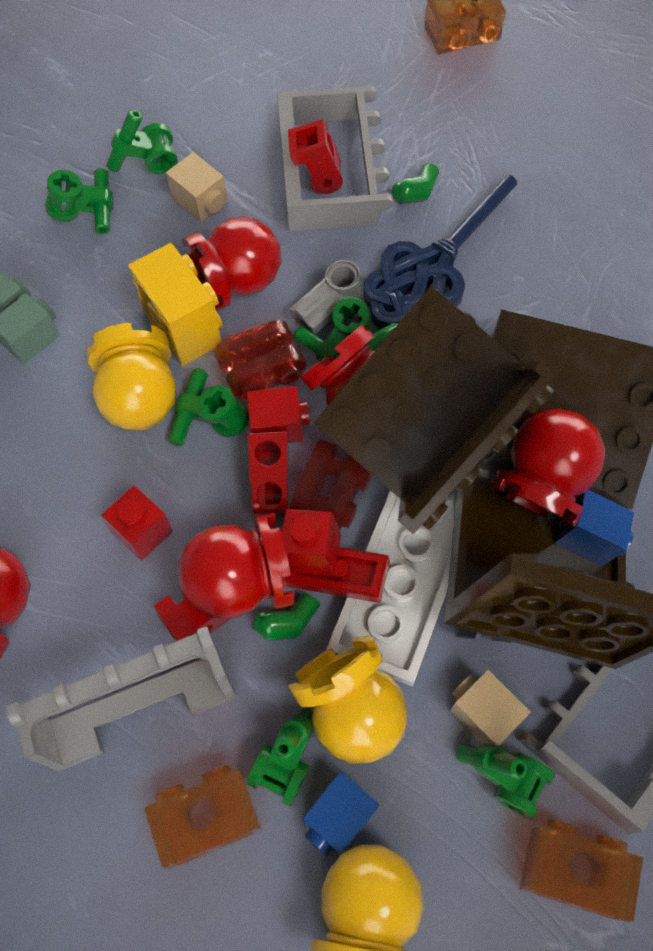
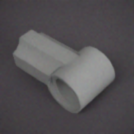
M338 260L328 266L325 278L289 309L290 316L298 327L303 326L312 333L317 334L333 319V309L340 300L348 297H355L361 300V274L358 266L349 260ZM344 284H345V285H349V286H346V287H339L340 285H344Z

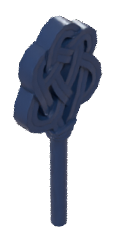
M506 175L447 239L433 242L430 246L423 249L409 241H398L386 248L382 254L381 268L371 273L364 282V301L370 306L371 320L378 329H382L392 323L399 324L424 295L426 287L431 284L456 307L461 303L465 282L462 274L453 267L458 255V249L516 187L517 180L514 176ZM446 284L449 287L450 291L443 294ZM412 290L411 295H402Z

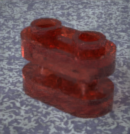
M282 320L270 321L230 336L221 341L214 349V356L220 369L228 372L226 382L235 397L247 400V391L265 390L280 384L289 385L298 381L307 367V362L300 348L291 346L294 342V336L288 324Z
M320 439L295 489L289 509L332 512L339 531L342 526L349 529L358 508V504L353 503L358 490L366 491L372 474L350 455L346 462L335 458L337 445ZM329 474L339 477L330 498L320 495Z

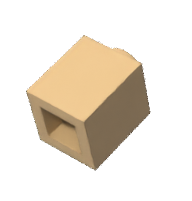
M192 152L166 172L172 199L200 222L212 213L218 212L228 202L224 176L195 152Z
M489 670L478 680L470 674L452 692L457 701L450 709V712L481 744L498 747L531 713Z

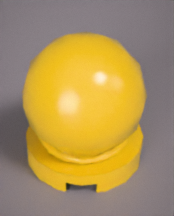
M132 323L108 326L93 335L94 343L86 348L88 364L95 372L92 396L101 415L111 425L130 431L147 430L162 422L175 404L176 382L167 364L171 357L170 341L166 332L151 325V332L132 330Z
M361 636L351 639L354 646L352 649L336 655L333 649L330 648L310 660L295 674L299 683L295 682L288 686L296 702L301 707H314L312 723L318 740L334 757L349 764L371 763L390 755L405 736L409 713L400 686L389 674L377 670L383 661V654L374 638Z
M361 844L344 852L330 867L321 888V914L330 933H326V940L312 938L310 951H406L403 946L417 933L424 911L421 882L408 861L399 853L380 844Z

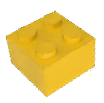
M169 243L128 265L143 312L153 326H157L166 332L170 341L171 352L181 367L223 345L219 330L223 327V322L215 309V306L219 304L218 298L208 282L202 284L199 281L196 267L187 254L181 256L174 245Z

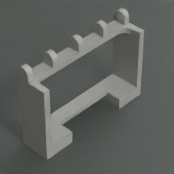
M362 86L277 93L289 232L377 225L378 210H387L393 206V198L390 194L377 193L376 184L387 182L389 180V171L385 167H374L372 155L381 154L385 151L384 140L380 138L370 139L368 127H375L381 122L378 111H366L365 103L373 102L377 99L375 87ZM320 119H324V121L358 119L368 195L302 200L299 166L294 165L289 154L288 129L295 128L294 124L311 123Z
M207 626L198 629L194 635L166 646L162 643L153 647V651L119 665L112 663L103 667V671L69 685L62 683L53 687L51 692L24 703L15 702L7 705L6 713L10 723L17 728L24 757L60 772L104 753L97 730L99 726L184 692L193 716L234 700L237 697L221 654ZM201 658L198 661L185 665L181 668H178L176 670H173L171 672H168L166 674H163L161 676L138 684L134 687H131L129 689H126L124 691H121L119 693H116L114 695L91 703L87 706H84L82 708H79L77 710H74L52 720L47 719L50 716H53L55 714H58L60 712H63L65 710H68L70 708L93 700L97 697H100L102 695H105L107 693H110L112 691H115L117 689H120L122 687L145 679L149 676H152L154 674H157L159 672H162L164 670H167L189 660Z
M578 665L573 671V675L585 685L582 692L568 710L555 700H551L547 704L546 710L558 720V723L543 742L528 732L523 735L520 741L628 834L643 832L653 818V764L624 803L556 746V743L613 670V668L601 666L593 674L586 667Z

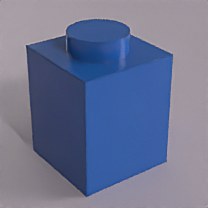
M590 490L575 497V502L584 508L581 517L574 528L561 523L563 515L560 519L554 544L599 566H603L618 555H624L630 548L634 537L631 531L634 512Z
M340 771L303 817V823L310 828L304 837L326 857L332 849L341 856L380 804Z

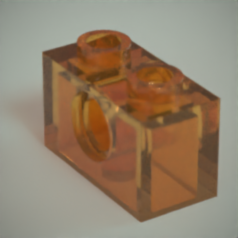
M427 0L424 28L438 55L500 40L506 10L500 0Z
M229 765L213 769L201 776L202 784L188 790L184 789L183 784L172 786L155 794L156 803L144 807L162 869H173L263 831L245 776L240 769L231 772ZM204 800L212 801L216 809L214 821L204 829H197L191 820L194 806Z
M548 820L547 827L538 826L531 828L519 890L616 921L634 923L643 857L628 853V844L618 839L597 835L596 842L577 837L578 828L563 822ZM577 853L585 856L591 865V876L584 884L579 883L571 872V861Z

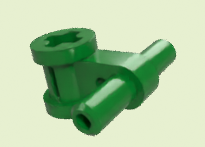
M129 110L122 128L116 130L111 141L113 149L106 163L108 169L113 172L120 171L126 156L144 159L146 168L150 172L166 174L168 170L178 164L177 153L171 147L173 136L170 128L162 123H152L145 126L141 131H137L143 117L139 111Z
M99 168L94 171V186L83 185L81 179L75 173L68 170H57L48 176L47 190L49 195L46 198L45 208L52 218L67 222L74 220L79 215V211L94 213L96 232L106 234L110 231L113 193L109 190V172L106 169ZM63 181H66L65 191L62 190ZM62 202H66L65 211L61 210Z
M348 297L340 300L335 305L332 314L335 327L326 341L303 326L298 327L293 335L294 340L317 354L316 359L320 362L329 354L335 360L340 355L335 349L338 344L363 324L370 330L369 311L362 300ZM355 315H358L359 324L351 322L347 327L344 318L352 319Z
M193 369L185 393L179 395L174 412L177 415L168 441L174 446L180 447L184 445L192 420L211 422L213 428L223 437L237 436L244 431L248 424V411L240 402L236 401L234 394L225 386H212L202 393L208 374L203 369Z
M302 709L297 715L287 719L279 731L274 746L265 744L260 751L247 780V785L254 789L261 786L283 797L282 803L290 807L293 805L310 767L309 764L301 760L313 732V711L311 709Z
M461 744L456 751V757L459 762L473 766L478 773L498 787L493 796L496 801L526 819H535L538 813L535 805L545 784L551 785L555 777V773L549 767L523 753L516 752L512 756L501 747L489 744H481L478 747Z

